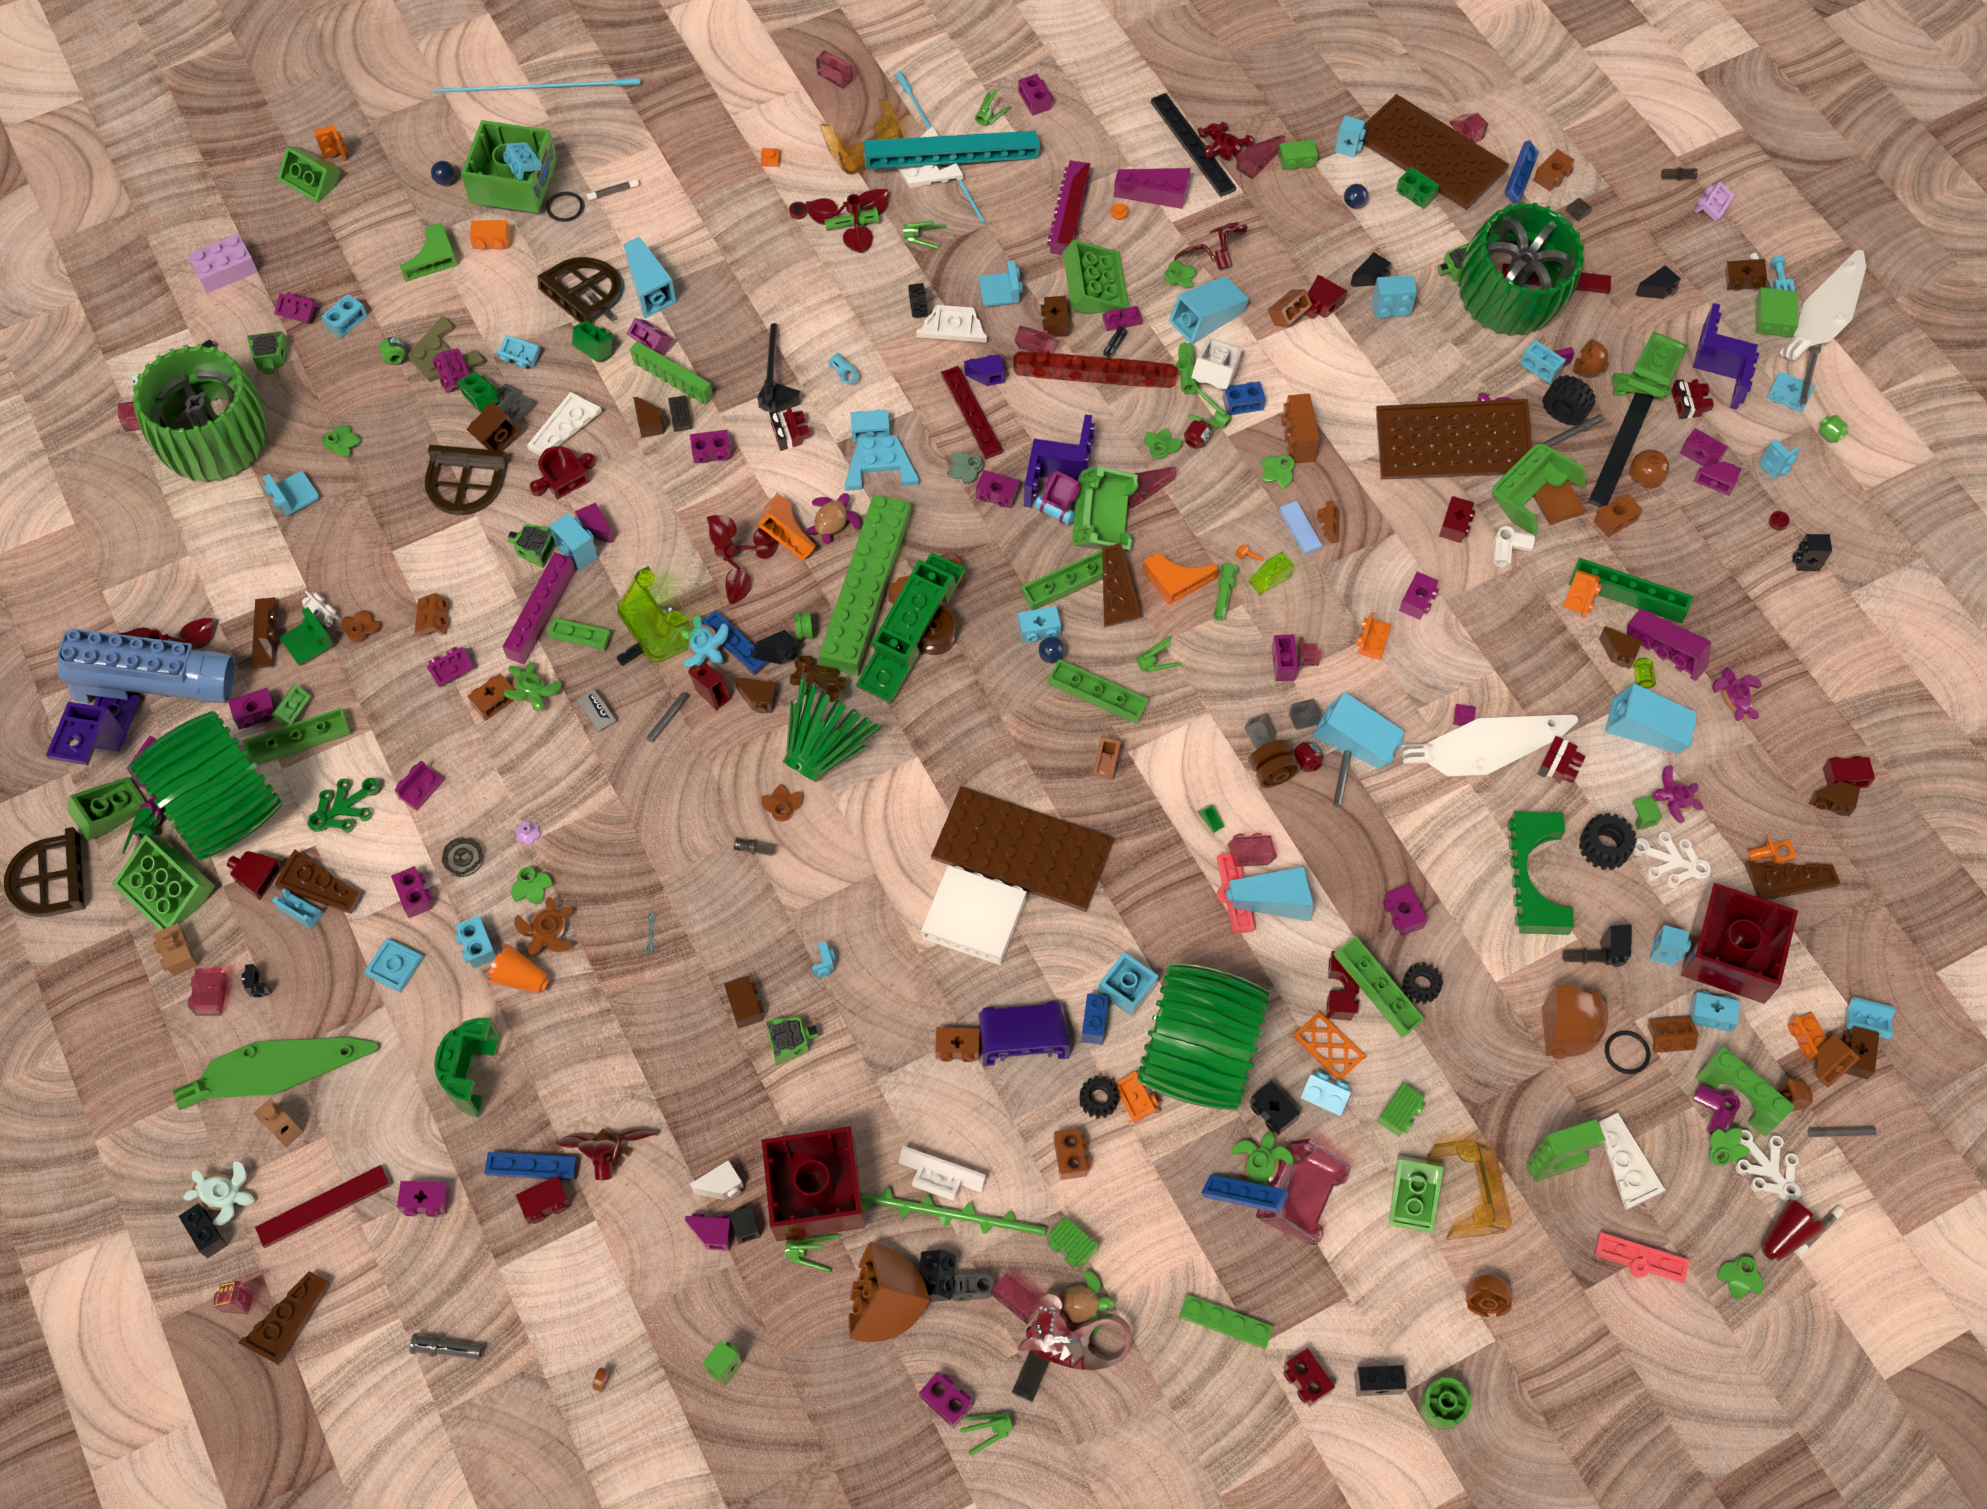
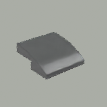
M504 384L498 390V394H496L499 402L495 405L505 412L516 424L536 405L533 399L521 395L517 388Z

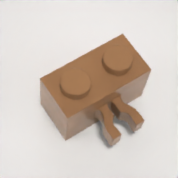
M178 923L153 933L156 939L153 945L157 953L162 955L163 959L160 960L164 971L168 970L173 976H176L198 966L185 931Z

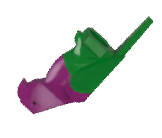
M156 795L140 805L121 854H125L133 834L140 839H143L145 835H157L155 827L160 823L165 807L159 809L154 802L157 798Z

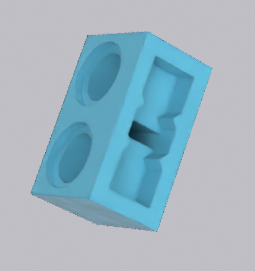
M347 294L332 308L327 310L321 318L325 327L342 339L367 317V313L363 304Z
M1535 340L1525 350L1520 365L1551 384L1561 374L1566 360Z
M480 916L455 925L458 933H455L458 944H463L465 950L461 953L466 963L470 962L474 969L495 960V951ZM475 931L474 935L467 936L469 932ZM477 949H482L479 954H473Z

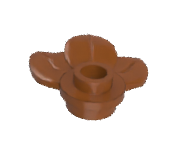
M363 610L357 612L354 618L344 617L341 621V626L351 641L361 642L366 638V634L376 632L381 623L371 621V613Z
M781 784L776 787L772 796L764 795L761 798L763 808L771 812L773 818L780 822L788 820L792 815V811L798 809L802 802L800 791L790 794Z

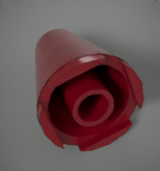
M1788 1199L1761 1244L1763 1248L1762 1253L1771 1261L1774 1259L1780 1261L1820 1236L1825 1231V1228L1819 1220L1816 1223L1812 1218L1814 1214L1794 1199L1792 1201Z

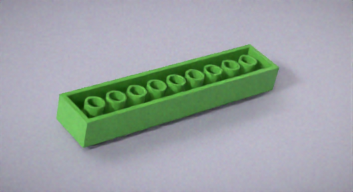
M873 494L819 654L820 666L833 667L838 672L859 676L911 516L910 502Z

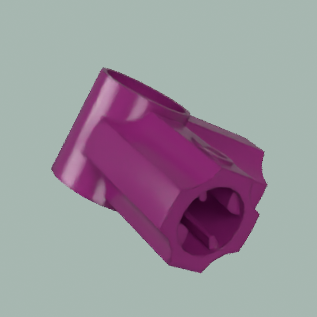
M1702 1083L1699 1085L1693 1099L1694 1102L1715 1111L1706 1131L1710 1135L1718 1128L1724 1133L1730 1129L1741 1105L1737 1096L1724 1094ZM1723 1103L1731 1104L1733 1110L1726 1109Z

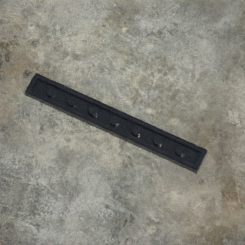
M1167 93L1151 98L1152 106L1217 194L1223 197L1235 192L1236 186L1213 156L1212 159L1206 158L1203 150L1205 144Z
M1635 392L1588 503L1597 507L1608 506L1654 396Z

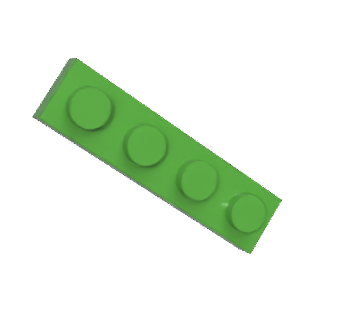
M1186 1295L1179 1315L1181 1319L1266 1350L1273 1329L1271 1325L1190 1295Z

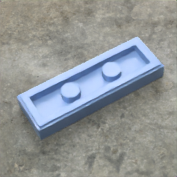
M1295 501L1281 506L1279 512L1303 554L1307 555L1321 550L1322 544L1298 502Z

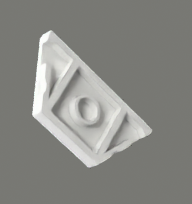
M936 305L932 314L925 319V324L921 329L918 328L916 332L917 338L987 343L986 333L984 334L982 325L976 317L975 310L971 307Z

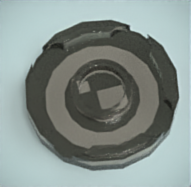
M456 838L450 841L443 849L442 863L446 871L453 876H470L477 872L484 861V852L480 844L473 838Z

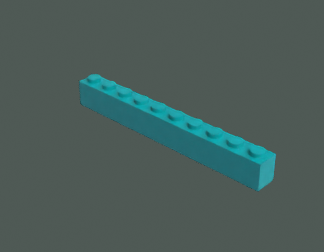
M1036 130L864 140L863 158L866 169L1038 159L1040 144Z

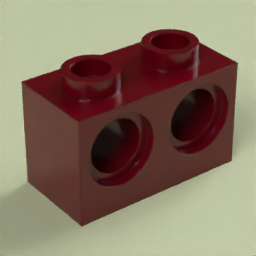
M1308 1348L1283 1366L1284 1377L1290 1384L1293 1383L1298 1390L1297 1395L1304 1404L1307 1403L1309 1407L1329 1395L1335 1389V1386ZM1294 1365H1303L1306 1369V1373H1297L1295 1371ZM1316 1384L1319 1387V1393H1311L1308 1385Z

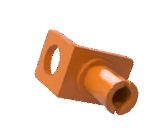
M1770 836L1767 837L1765 846L1747 849L1750 861L1770 858L1774 864L1797 858L1791 840L1772 843ZM1782 846L1789 848V855L1786 857L1778 855V848Z

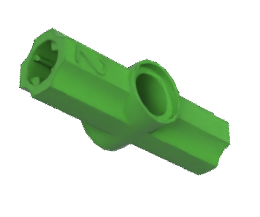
M1184 342L1179 345V360L1176 363V368L1180 371L1181 390L1185 394H1193L1197 392L1198 388L1196 379L1191 378L1196 363L1195 348L1192 343Z

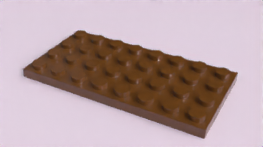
M1395 94L1364 125L1366 134L1364 139L1361 140L1364 142V145L1405 171L1413 167L1439 184V193L1466 210L1509 166L1507 162L1398 94Z
M1528 399L1380 405L1375 408L1381 480L1506 474L1532 448Z
M960 786L931 854V859L953 867L959 866L965 871L979 873L991 880H1000L1011 887L1018 886L1026 892L1087 912L1114 838Z

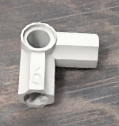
M1509 526L1501 527L1493 539V564L1496 567L1502 568L1510 566L1512 548L1531 552L1535 542L1534 534L1514 531Z

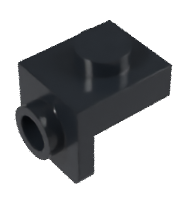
M254 964L245 965V972L241 976L245 991L254 998H261L264 995L271 994V989L266 983H259L260 971Z

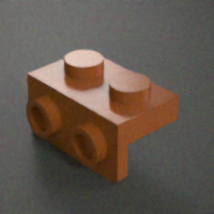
M436 592L418 599L415 633L422 636L432 631H436L441 635L446 634L449 600Z

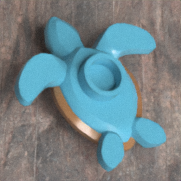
M696 615L693 619L694 626L690 630L682 629L679 632L681 637L688 638V648L694 655L683 662L684 666L687 668L693 665L699 666L705 658H710L713 663L721 664L723 656L718 650L719 645L723 644L727 638L728 626L722 624L716 633L712 627L702 625L701 617Z

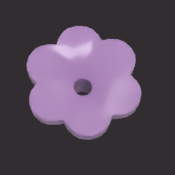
M525 821L521 826L515 829L517 842L532 845L534 840H538L540 838L538 824Z

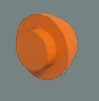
M1116 203L1111 206L1110 213L1115 220H1123L1128 214V208L1122 203Z

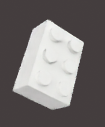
M1208 337L1197 357L1191 378L1196 379L1200 383L1212 384L1218 389H1227L1238 367L1243 348Z

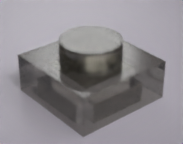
M1580 197L1566 208V212L1577 221L1587 216L1592 210V207Z

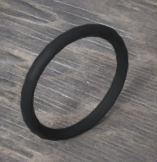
M568 191L553 195L546 205L548 215L552 219L561 222L576 219L584 209L581 197ZM570 195L578 199L580 208L574 216L559 218L551 213V202L559 196Z
M1620 1031L1614 1033L1607 1040L1605 1056L1608 1063L1615 1070L1624 1074H1636L1643 1071L1649 1064L1650 1048L1647 1042L1638 1034L1630 1031ZM1628 1035L1638 1039L1643 1044L1646 1051V1059L1642 1066L1634 1070H1627L1613 1062L1610 1057L1609 1047L1615 1038Z

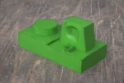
M292 685L272 713V716L275 717L274 720L278 723H283L285 726L291 725L311 695L298 685Z

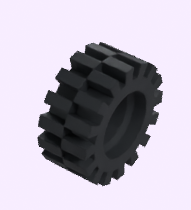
M909 284L908 291L912 317L927 316L924 284Z
M1422 962L1421 965L1415 963L1414 967L1412 965L1407 970L1402 981V989H1405L1404 994L1406 996L1410 995L1409 999L1411 1001L1414 998L1416 999L1415 1003L1419 1004L1422 1001V1004H1426L1427 1001L1430 1003L1434 998L1438 997L1443 985V980H1441L1442 974H1438L1439 970L1437 968L1433 970L1432 964L1427 967L1425 962ZM1420 976L1427 978L1430 981V988L1427 990L1419 989L1415 985V979Z
M1095 1076L1093 1080L1089 1078L1087 1083H1083L1080 1089L1079 1101L1085 1114L1088 1112L1090 1117L1095 1115L1096 1119H1100V1116L1106 1118L1107 1114L1111 1115L1114 1109L1116 1110L1119 1090L1117 1091V1086L1112 1084L1111 1079L1107 1081L1104 1076H1102V1079ZM1096 1090H1102L1107 1094L1108 1099L1104 1104L1098 1105L1091 1100V1094Z

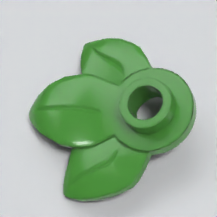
M1175 260L1169 264L1168 269L1164 273L1165 281L1170 285L1179 284L1182 287H1194L1191 278L1196 275L1197 270L1189 265L1183 266L1181 261Z
M342 425L334 428L332 433L325 434L322 437V444L327 450L334 451L339 456L349 457V448L360 444L361 439L356 434L350 433V426Z
M1168 428L1161 430L1156 435L1152 432H1147L1144 438L1145 444L1150 448L1151 456L1157 459L1166 457L1168 453L1177 452L1182 445L1181 439H1172Z
M1269 456L1262 460L1261 465L1266 468L1262 473V482L1267 483L1277 480L1281 489L1286 488L1293 479L1291 471L1294 468V460L1291 456ZM1284 461L1288 462L1286 466L1281 465V463Z
M523 867L518 872L517 881L512 885V898L515 902H518L526 897L529 902L540 904L544 898L543 889L551 887L552 881L546 873H538L532 867ZM526 876H532L529 880H525Z
M1734 1127L1726 1130L1724 1133L1718 1128L1712 1133L1710 1137L1712 1148L1709 1152V1158L1715 1165L1723 1166L1729 1162H1739L1749 1154L1750 1149L1740 1144L1742 1129Z
M1741 1256L1735 1262L1725 1263L1718 1272L1717 1277L1719 1280L1729 1282V1291L1734 1299L1744 1297L1749 1290L1759 1295L1763 1291V1278L1757 1273L1755 1261L1748 1256ZM1741 1265H1746L1748 1271H1743Z

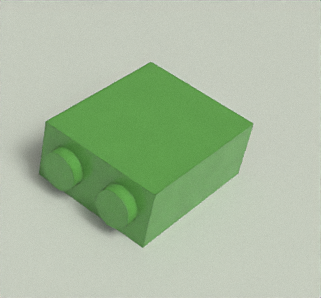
M1761 287L1755 298L1756 333L1792 338L1798 328V292Z

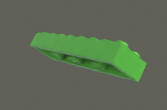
M638 341L630 348L634 365L650 372L655 377L657 376L663 382L669 383L672 387H676L700 403L707 405L713 398L711 383Z
M1102 550L1021 586V593L1030 608L1036 610L1102 580Z
M1060 659L1048 677V685L1135 724H1138L1148 705V698Z
M341 707L243 740V743L248 752L247 758L249 763L255 762L257 765L349 735L351 732Z
M1356 935L1333 953L1401 1038L1408 1035L1424 1020V1017Z

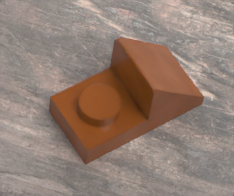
M1101 736L1093 776L1113 779L1120 753L1121 740Z

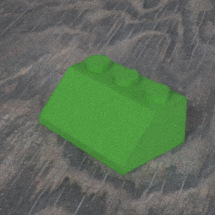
M287 146L277 179L315 202H320L336 187L341 170L302 147Z

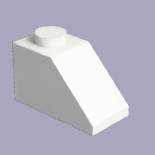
M729 1160L690 1183L694 1194L722 1200L735 1198L744 1189L740 1178Z

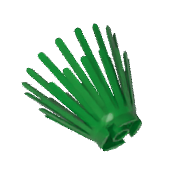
M801 678L797 703H795V706L792 700L790 703L786 756L782 762L800 772L803 776L817 782L821 775L866 748V745L860 743L882 727L878 726V724H873L866 717L847 733L861 717L860 714H855V709H852L836 728L835 724L846 708L844 704H841L840 700L834 703L825 720L821 721L830 700L828 694L824 696V691L821 692L811 717L810 710L815 697L816 687L812 683L809 685L802 711L807 682Z

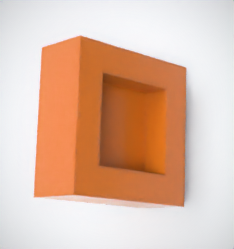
M762 148L761 166L779 167V149Z

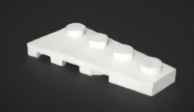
M570 392L528 443V450L541 456L545 449L559 446L602 412L601 407Z
M1616 1113L1599 1121L1598 1124L1606 1139L1603 1144L1625 1211L1665 1191L1663 1185L1620 1115Z

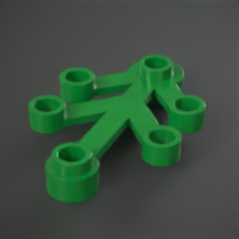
M375 778L365 779L362 782V789L344 800L345 793L350 790L351 785L347 779H340L337 782V792L333 806L328 811H326L327 804L332 802L333 796L329 790L321 791L317 811L308 818L309 828L314 832L323 831L326 827L342 829L345 833L352 832L354 829L352 821L350 819L342 821L332 819L336 815L359 817L361 821H369L372 814L368 808L358 809L349 807L367 795H376L380 790L377 780ZM342 784H347L344 788H341ZM325 795H329L327 799H323ZM367 812L368 814L363 817L362 814ZM346 824H350L348 828H344Z

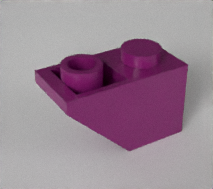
M701 1213L685 1216L687 1226L706 1249L729 1251L732 1232L730 1218H727L725 1215L705 1217Z

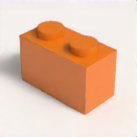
M471 220L469 238L473 249H509L510 228L508 221Z

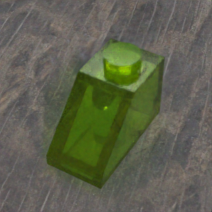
M1280 552L1268 559L1248 582L1259 595H1262L1291 578L1294 565L1283 552Z

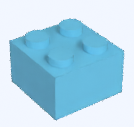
M1413 275L1377 277L1372 297L1375 318L1411 316L1417 295Z
M567 513L551 524L550 529L556 547L565 556L571 557L575 567L580 571L598 558L596 554L597 547L593 542L594 537L588 529L585 531L582 528L583 526L577 517L573 518Z
M1123 952L1100 981L1098 993L1108 996L1110 1002L1133 1017L1157 986L1159 976Z

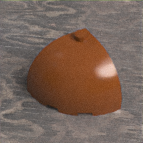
M1555 985L1542 1006L1546 1056H1553L1554 1059L1579 1056L1589 1052L1598 1045L1605 1034L1608 1024L1607 1000L1602 999L1601 994L1593 990L1590 993L1583 992L1582 987Z
M869 1242L858 1266L861 1268L858 1282L854 1281L850 1300L854 1301L853 1313H849L848 1316L850 1339L878 1342L899 1336L912 1327L924 1309L928 1307L930 1297L921 1274L911 1262L886 1246Z

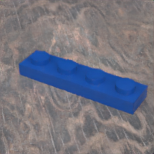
M1530 140L1523 143L1504 191L1513 204L1520 202L1539 151Z
M717 610L702 620V625L712 627L716 633L722 624L728 626V635L722 645L753 675L768 664L767 661L754 659L751 656L755 646Z
M488 1152L484 1173L486 1176L551 1179L558 1176L560 1180L574 1181L577 1158L571 1156Z
M1210 1174L1201 1192L1205 1198L1279 1214L1288 1197L1285 1189Z

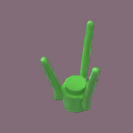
M996 89L991 96L989 92L986 94L978 113L975 115V120L980 125L985 126L987 123L991 125L994 120L1011 109L1008 106L992 117V111L988 107L997 93Z
M934 221L904 224L903 236L908 238V242L939 249V246L915 239V237H919V230L946 228V225H931L934 224Z
M1198 388L1197 392L1216 410L1213 416L1215 421L1212 422L1189 414L1188 417L1198 421L1204 420L1217 430L1219 427L1225 429L1231 422L1232 416L1222 410Z
M1171 636L1136 657L1138 666L1142 671L1147 669L1148 673L1154 670L1182 665L1181 662L1154 666V663H1156L1154 654L1171 644Z
M834 1234L787 1240L785 1257L786 1259H792V1264H801L830 1273V1268L800 1259V1257H805L806 1249H823L824 1247L822 1244L806 1243L838 1239L840 1235Z
M1008 1412L965 1417L967 1421L990 1419V1421L961 1428V1433L991 1427L993 1433H998L970 1450L969 1455H973L997 1440L1007 1437L1006 1432L1012 1431Z

